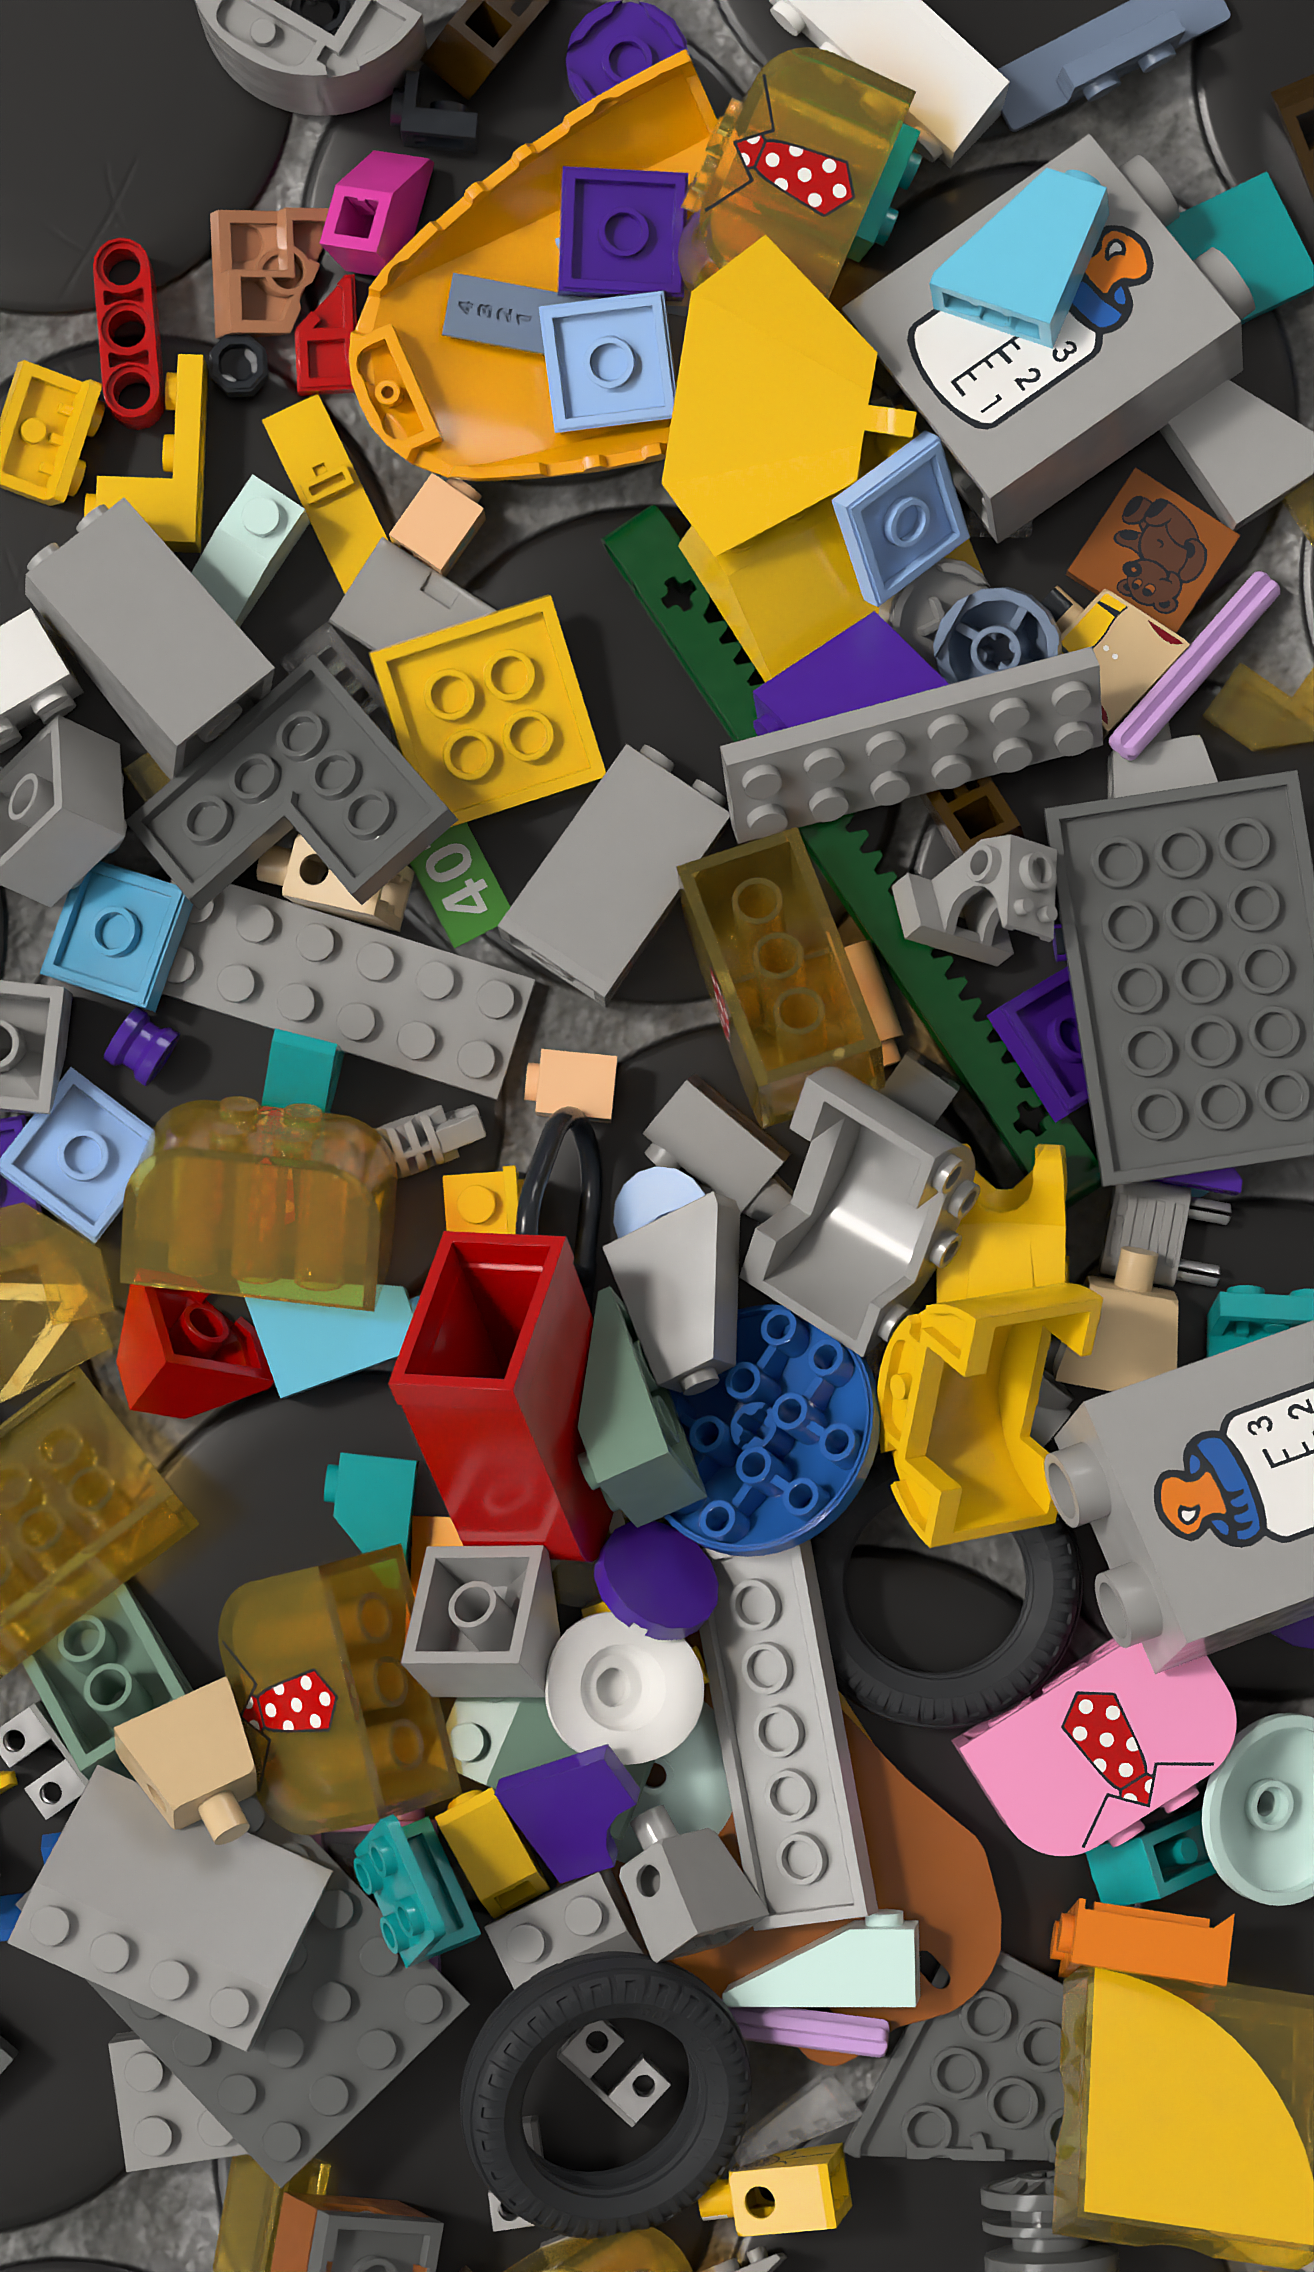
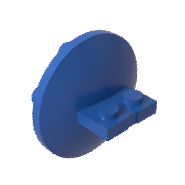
M758 1305L738 1309L736 1366L718 1374L720 1380L718 1384L701 1393L686 1396L683 1392L680 1393L669 1389L707 1497L664 1517L679 1532L705 1548L732 1556L752 1557L775 1554L794 1548L822 1532L846 1510L861 1489L873 1464L880 1436L881 1415L877 1400V1384L865 1357H861L783 1305Z

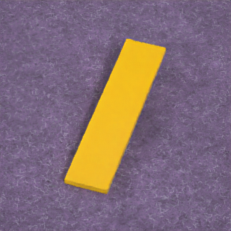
M316 394L262 419V422L298 498L306 510L309 521L344 594H346L382 537L387 539L320 396Z

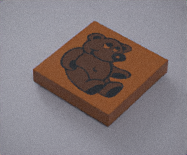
M1135 467L1075 558L1066 575L1096 595H1099L1104 589L1113 592L1171 631L1177 633L1240 535Z

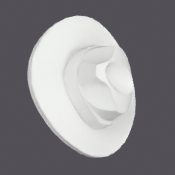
M601 1612L588 1616L567 1629L552 1651L545 1681V1699L548 1715L561 1739L578 1753L609 1744L623 1765L652 1761L677 1748L695 1727L704 1701L703 1673L694 1651L684 1638L681 1640H657L645 1636L648 1631L647 1629L641 1628L635 1623L629 1628L618 1620L612 1612Z

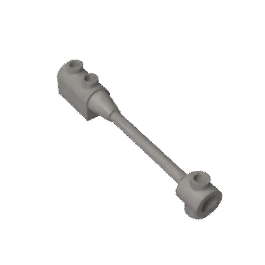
M696 1073L683 1083L643 1133L644 1136L652 1141L645 1154L656 1166L676 1168L678 1170L683 1167L700 1182L699 1186L706 1195L714 1191L735 1200L740 1214L743 1213L761 1224L791 1202L794 1192L776 1173L791 1153ZM914 1304L908 1309L911 1311V1315L921 1312ZM1045 1369L1030 1437L1042 1447L1050 1441L1069 1417L1071 1411L1067 1407L1074 1400V1396L1061 1382L1055 1381V1377Z

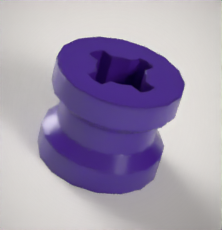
M136 1007L117 1030L106 1049L103 1059L113 1066L125 1065L134 1072L136 1081L144 1086H148L169 1059L178 1043L180 1033L170 1027L160 1029L150 1022L149 1013Z

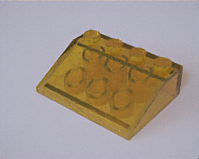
M78 1365L0 1424V1679L200 1525L160 1470Z

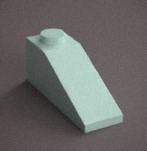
M252 474L217 526L191 572L239 628L310 524L305 508Z
M878 1909L879 1912L866 1916L865 1920H854L730 1983L722 1994L723 2002L727 2007H916L920 1999L919 1920H904L902 1910Z

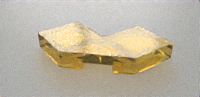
M1240 662L1205 711L1203 717L1253 752L1313 742L1314 666L1291 698Z
M22 1202L0 1208V1274L38 1265L53 1326L117 1311L102 1249L27 1203Z

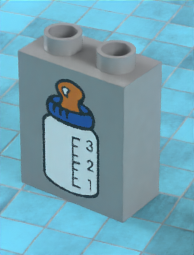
M1090 134L841 308L844 318L878 352L873 380L889 396L893 407L901 404L905 410L917 412L915 426L920 434L926 430L940 437L956 491L997 544L1167 425L1168 421L1223 382L1232 379L1243 371L1241 320L1255 310L1253 297L1243 278L1227 257L1214 247H1211L1192 261L1166 229L1168 225L1180 217V212L1171 191L1159 173L1140 155L1134 156L1117 168ZM1046 168L1065 173L1067 170H1079L1093 176L1100 182L1101 186L1107 187L1109 216L1053 349L934 309L929 285L934 271Z
M1314 1320L1084 1401L1054 1437L1059 1450L1047 1454L1044 1461L1045 1477L1051 1498L1060 1516L1070 1527L1076 1528L1087 1523L1091 1524L1110 1570L1097 1574L1095 1579L1096 1598L1103 1620L1110 1634L1121 1647L1128 1648L1142 1643L1155 1674L1314 1616Z

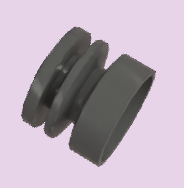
M1029 2171L1017 2174L1011 2178L985 2183L980 2188L981 2205L989 2209L1003 2211L985 2216L982 2221L983 2231L994 2236L1012 2239L1011 2245H1005L986 2252L984 2256L985 2272H1120L1119 2248L1101 2242L1089 2241V2235L1098 2234L1116 2227L1117 2216L1084 2212L1086 2175L1076 2171Z

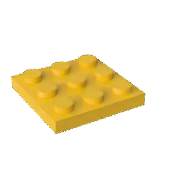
M551 595L535 598L368 652L400 753L458 818V821L451 827L603 778L606 774Z

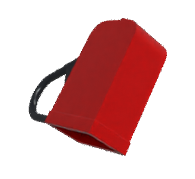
M567 1106L555 1111L542 1130L521 1189L517 1207L515 1234L443 1232L388 1384L397 1405L402 1406L463 1546L544 1545L549 1552L550 1560L593 1562L599 1556L600 1549L604 1545L614 1514L609 1508L600 1487L592 1490L587 1483L577 1457L579 1453L586 1451L578 1430V1422L594 1322L592 1306L603 1194V1169L599 1143L592 1124L585 1113L576 1107ZM568 1130L571 1131L576 1143L581 1170V1193L574 1256L566 1236L538 1235L539 1214L543 1195L561 1143Z

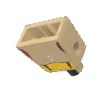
M1058 585L1040 602L1051 612L1061 632L1062 654L1091 646L1100 665L1103 740L1161 679L1190 645L1184 638L1107 589H1104L1085 610Z

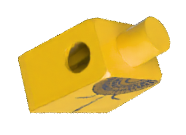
M843 2143L740 2158L730 2169L729 2178L717 2180L698 2200L702 2220L734 2217L736 2232L738 2236L742 2237L837 2228L852 2207L845 2153L842 2149ZM758 2186L765 2187L771 2191L775 2201L764 2198Z

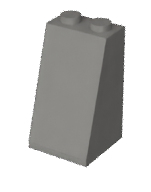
M124 497L110 509L105 504H102L90 511L77 525L76 530L79 533L61 547L56 543H51L39 551L27 565L29 572L25 578V595L158 766L172 780L271 691L275 667Z
M627 744L498 925L501 939L605 1008L731 822L730 813L723 808L728 800L721 793L696 779L692 787L671 774L675 767L671 760L645 744L640 752Z

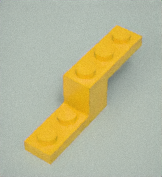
M178 354L177 372H167L165 406L166 410H176L175 434H164L162 463L164 472H173V479L97 476L96 494L87 493L85 497L84 517L102 504H105L110 509L125 497L172 552L201 553L209 371L203 355Z

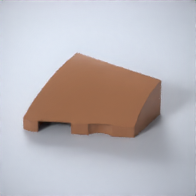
M285 207L279 211L216 210L210 213L215 339H222L225 335L249 334L253 338L291 333L301 310L300 299L306 286L313 282L320 266L317 260L323 247L319 242L329 208Z

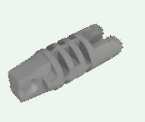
M474 1104L444 1113L442 1105L418 1112V1114L384 1124L381 1127L325 1145L320 1148L324 1163L327 1165L344 1163L375 1152L378 1160L377 1164L342 1176L341 1179L334 1183L333 1187L338 1200L393 1182L398 1178H404L427 1170L432 1166H438L460 1157L457 1148L486 1137V1131L480 1113Z

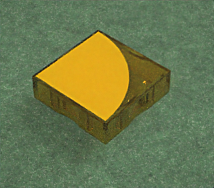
M1081 1966L1064 1979L1060 2048V2073L1064 2090V2111L1060 2133L1056 2142L1052 2234L1137 2247L1173 2245L1189 2248L1212 2258L1299 2270L1313 2262L1314 1996L1227 1982L1226 1987H1218Z

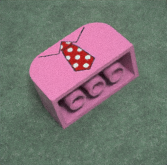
M1112 1638L1047 1679L1031 1696L1024 1699L1014 1708L993 1719L976 1724L951 1741L1001 1820L1019 1840L1041 1853L1054 1856H1073L1090 1851L1108 1840L1112 1848L1117 1847L1133 1838L1145 1828L1140 1819L1160 1807L1164 1808L1166 1813H1169L1195 1798L1199 1791L1194 1784L1214 1772L1230 1752L1236 1734L1237 1718L1231 1694L1207 1655L1155 1674L1142 1643L1123 1648Z

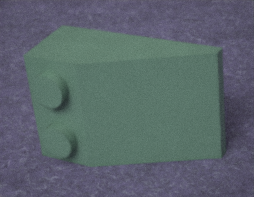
M609 1286L598 1291L578 1422V1430L586 1451L579 1453L577 1457L582 1473L591 1489L595 1490L600 1487L609 1508L613 1512L621 1509L638 1528L707 1497L671 1393L669 1389L657 1386L626 1305Z
M107 1556L2 1623V1626L79 1771L90 1780L97 1765H100L134 1781V1777L122 1763L116 1752L114 1727L192 1692L193 1689L116 1564Z
M457 1697L431 1761L496 1789L500 1778L577 1754L578 1752L570 1748L554 1729L548 1715L545 1697ZM655 1760L640 1764L624 1765L641 1789L638 1801ZM636 1805L617 1815L611 1824L610 1833L613 1838L623 1839Z

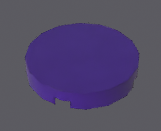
M623 0L607 2L586 14L571 34L566 56L569 87L582 106L628 78L687 49L686 39L674 19L655 5L640 1L639 4L634 2L623 3Z
M631 1521L616 1528L600 1549L599 1559L595 1563L594 1578L601 1599L614 1616L629 1628L635 1623L639 1627L647 1629L648 1631L645 1636L657 1640H681L697 1632L709 1618L718 1603L719 1583L711 1561L695 1541L686 1537L672 1526L651 1521L637 1528Z

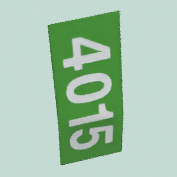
M467 822L450 827L410 862L454 948L497 927L510 909V905Z

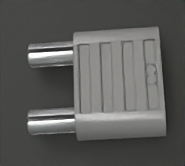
M1155 1181L1113 1186L1098 1273L1116 1276L1121 1247L1129 1246L1150 1250L1159 1254L1153 1284L1174 1287L1175 1281L1179 1280L1216 1287L1220 1280L1219 1278L1178 1271V1268L1221 1275L1218 1265L1181 1259L1180 1256L1187 1218L1227 1225L1231 1219L1230 1216L1189 1209V1207L1193 1206L1232 1213L1231 1204L1192 1197L1191 1188Z

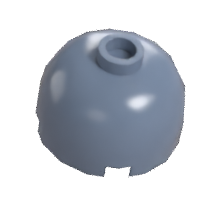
M1009 587L981 589L958 600L941 619L933 643L934 658L937 657V668L941 676L949 684L1062 654L1061 632L1051 612L1032 595Z

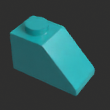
M275 1028L261 1107L268 1112L273 1113L276 1111L286 1125L294 1131L309 1134L312 1123L327 1126L345 1052L336 1043Z
M340 1453L339 1465L328 1464L324 1502L335 1503L333 1517L389 1587L404 1588L406 1586L419 1460Z
M1202 1807L1144 1824L1145 1828L1140 1833L1117 1847L1112 1848L1108 1840H1106L1099 1846L1085 1852L1101 1903L1125 1906L1161 1899L1217 1873L1208 1856L1204 1842Z

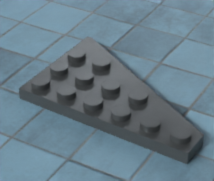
M1001 1950L993 1971L986 1982L963 2005L952 2012L906 2025L842 2147L843 2152L854 2158H860V2156L906 2157V2159L951 2158L952 2160L1005 2161V2159L1048 2160L1049 2162L1063 2163L1060 2154L1090 2075L1093 1999ZM939 1963L929 1982L936 1988L943 1989L950 1983V1975ZM1283 2101L1294 2121L1299 2110Z

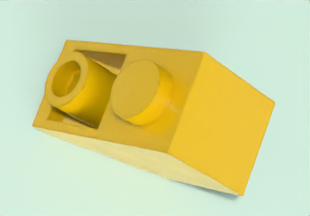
M491 1787L483 1792L481 1790H472L461 1794L449 1803L447 1811L435 1816V1819L477 1897L495 1919L550 1890V1887L523 1832L494 1795L495 1790Z

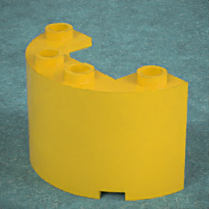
M1057 1283L926 1305V1309L919 1314L908 1315L894 1331L882 1359L877 1385V1400L881 1415L879 1444L881 1453L892 1451L895 1467L900 1481L890 1485L896 1501L911 1527L929 1548L1054 1524L1056 1522L1058 1511L1051 1498L1044 1471L1045 1457L1049 1452L1031 1438L1030 1433L1036 1406L1039 1401V1391L1047 1353L1051 1344V1334L1055 1335L1080 1357L1092 1354L1104 1299L1093 1290L1074 1283Z

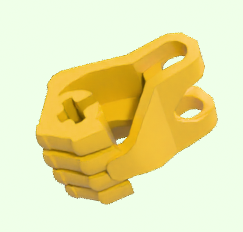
M963 1144L971 1150V1147L968 1144ZM1038 1144L1035 1148V1165L1033 1170L1012 1189H996L975 1170L973 1182L980 1186V1193L975 1204L967 1215L961 1219L956 1233L962 1236V1242L957 1253L944 1268L937 1266V1303L1057 1283H1069V1256H1066L1065 1203L1067 1194V1166L1064 1145Z

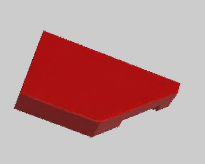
M355 274L344 275L329 296L314 312L311 311L295 329L297 392L299 396L355 393L351 382L349 366L350 334L352 331H355L358 323Z

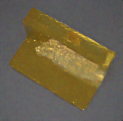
M249 2154L232 2156L213 2262V2272H270L284 2192L325 2195L331 2164L313 2158L283 2188H280Z

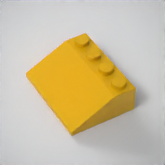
M901 404L894 407L895 409L905 410ZM914 426L913 438L865 432L857 481L920 435L916 426ZM851 485L717 557L713 556L692 525L678 545L765 683L873 611L879 614L880 606L876 607L863 599L832 504V499ZM969 539L945 556V558L964 561L983 574Z

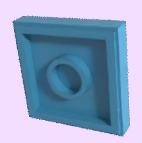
M99 861L86 874L78 887L69 890L40 974L156 1012L193 904L175 884Z

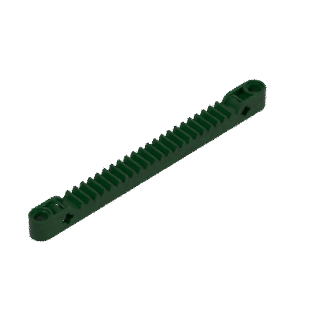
M653 504L602 537L601 542L612 562L732 741L738 742L756 737L757 734L753 721L757 719L753 691L763 685L750 686V683L755 678L756 668L752 662L736 665L742 654V646L739 641L722 644L728 634L729 625L725 620L709 624L706 621L709 613L710 595L678 547L681 542L680 538L662 512ZM675 587L680 594L690 590L692 592L689 604L690 610L683 612L678 605H674L669 609L665 607L668 603V589ZM855 813L843 815L834 821L817 822L792 829L864 938L871 940L876 956L1023 1175L1026 1176L1033 1170L1035 1165V1148L1038 1144L1064 1145L1067 1166L1066 1210L1100 1188L1102 1184L1098 1161L1069 1117L1065 1116L1055 1123L1033 1087L1020 1088L1015 1079L1021 1072L1020 1067L1016 1062L1004 1064L1001 1060L1008 1048L1003 1041L990 1043L987 1039V1036L994 1028L990 1020L976 1022L973 1018L982 1002L979 998L961 1001L958 996L968 982L966 978L960 977L947 980L944 974L954 961L952 957L945 956L933 959L931 952L934 947L904 938L894 895L891 896L889 893L897 875L894 871L876 874L875 869L883 857L880 850L865 854L861 852L869 834L866 829L851 833L847 831ZM1022 1105L1028 1112L1036 1108L1042 1112L1044 1118L1037 1124L1038 1130L1041 1133L1040 1136L1036 1137L1030 1130L1020 1134L1015 1129L1014 1123L1020 1118L1017 1106Z

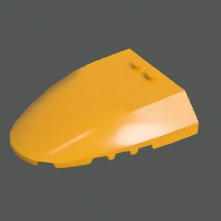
M687 49L656 63L603 92L567 114L560 125L535 142L525 143L513 152L509 161L483 181L473 183L465 190L464 196L439 219L430 221L392 258L370 285L368 298L355 331H352L350 334L349 366L351 382L370 426L387 446L415 466L447 478L468 481H500L600 472L660 461L666 458L671 419L555 433L545 355L442 336L453 273L557 292L559 250L555 244V239L559 238L563 166L688 173L687 228L710 276L765 234L768 236L759 214L751 207V195L747 186L709 211H705V208L745 184Z

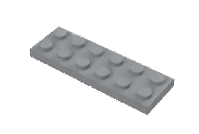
M1091 646L720 746L730 820L737 843L740 844L758 838H771L791 829L817 822L834 821L843 815L880 805H893L913 796L939 789L956 788L965 782L1002 772H1015L1028 765L1062 756L1078 755L1087 749L1102 746L1100 665Z
M229 884L201 910L193 904L162 995L268 1029L275 1030L276 1028L336 1043L345 1053L498 1101L536 980L241 886Z
M808 1540L794 1548L779 1553L752 1557L732 1556L708 1548H701L711 1561L719 1583L718 1603L699 1631L707 1675L710 1681V1692L743 1873L769 1913L768 1916L753 1926L754 1931L859 1918L879 1912L811 1541Z

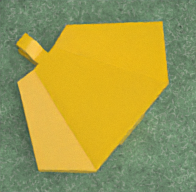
M766 234L692 290L688 309L662 485L714 557L857 482L864 431L913 438L917 412L869 405L878 352Z

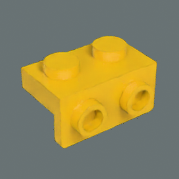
M26 360L18 362L0 417V488L48 506L64 503L67 495L73 497L77 493L86 468V462L79 459L86 436L93 437L96 434L105 410V402L98 400L102 383L91 379L81 382Z

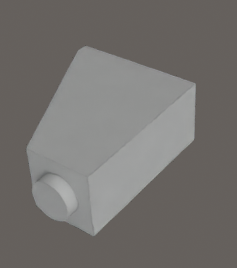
M1226 380L1168 421V424L1159 430L1221 523L1233 531H1237L1314 480V432L1230 380Z
M714 1191L603 1246L657 1386L680 1393L683 1392L686 1396L698 1394L712 1388L720 1381L718 1374L736 1366L740 1210L735 1200Z

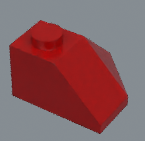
M138 1265L131 1277L116 1360L129 1409L187 1419L269 1389L274 1383V1379L256 1328L241 1316L233 1323L206 1300L212 1291L193 1275Z

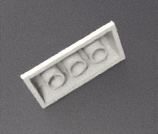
M769 0L773 5L770 9L771 14L777 22L792 35L797 36L802 31L819 47L816 55L833 74L840 78L848 74L864 89L861 95L875 113L885 120H889L893 115L898 121L920 130L921 132L914 148L931 162L939 158L951 168L1001 115L1010 81L922 0Z

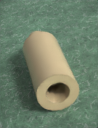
M871 940L862 941L828 954L860 1050L871 1048L878 1069L900 1062L901 1057L894 1039L904 1034Z

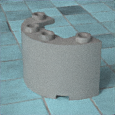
M194 0L207 41L227 73L241 87L258 99L274 107L303 115L328 116L345 114L367 108L393 94L394 88H401L405 85L407 70L418 71L424 63L420 59L428 50L422 13L399 0H356L335 36L274 0Z
M826 1067L806 1077L789 1128L811 1142L791 1202L755 1228L739 1278L861 1357H864L882 1340L889 1343L899 1324L908 1315H911V1311L908 1309L919 1296L937 1266L944 1268L953 1259L962 1242V1236L956 1233L961 1219L967 1215L975 1204L980 1193V1186L973 1182L975 1158L973 1152L968 1147L839 1067Z

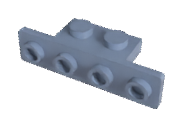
M1130 0L997 69L1010 81L1001 114L1008 128L1012 132H1017L1084 96L1088 102L1099 99L1121 85L1120 77L1140 67L1143 73H1147L1169 62L1177 55L1174 49L1226 23L1230 18V11L1224 0Z

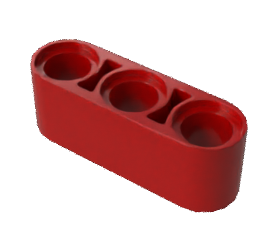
M116 238L107 241L98 249L93 263L102 388L106 404L118 423L128 429L142 430L151 427L159 421L165 408L156 277L148 255L140 244L131 239ZM129 260L140 265L138 277L130 284L116 285L108 280L109 272L118 262ZM130 321L138 322L146 327L144 337L135 346L121 347L113 342L117 328L123 323ZM142 383L151 389L149 399L140 408L126 409L118 404L122 389L129 384Z

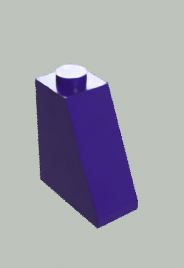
M873 611L755 689L753 697L757 719L753 721V726L757 736L950 684L889 624Z

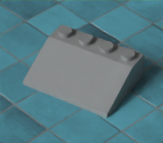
M97 1765L36 1879L7 1943L249 2052L253 2050L333 1871L248 1832L232 1842L216 1845L202 1819L182 1829L174 1830L137 1782Z

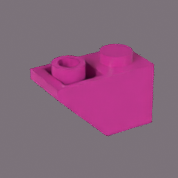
M373 150L335 185L319 244L345 271L378 276L382 269L415 235L434 162L430 158Z

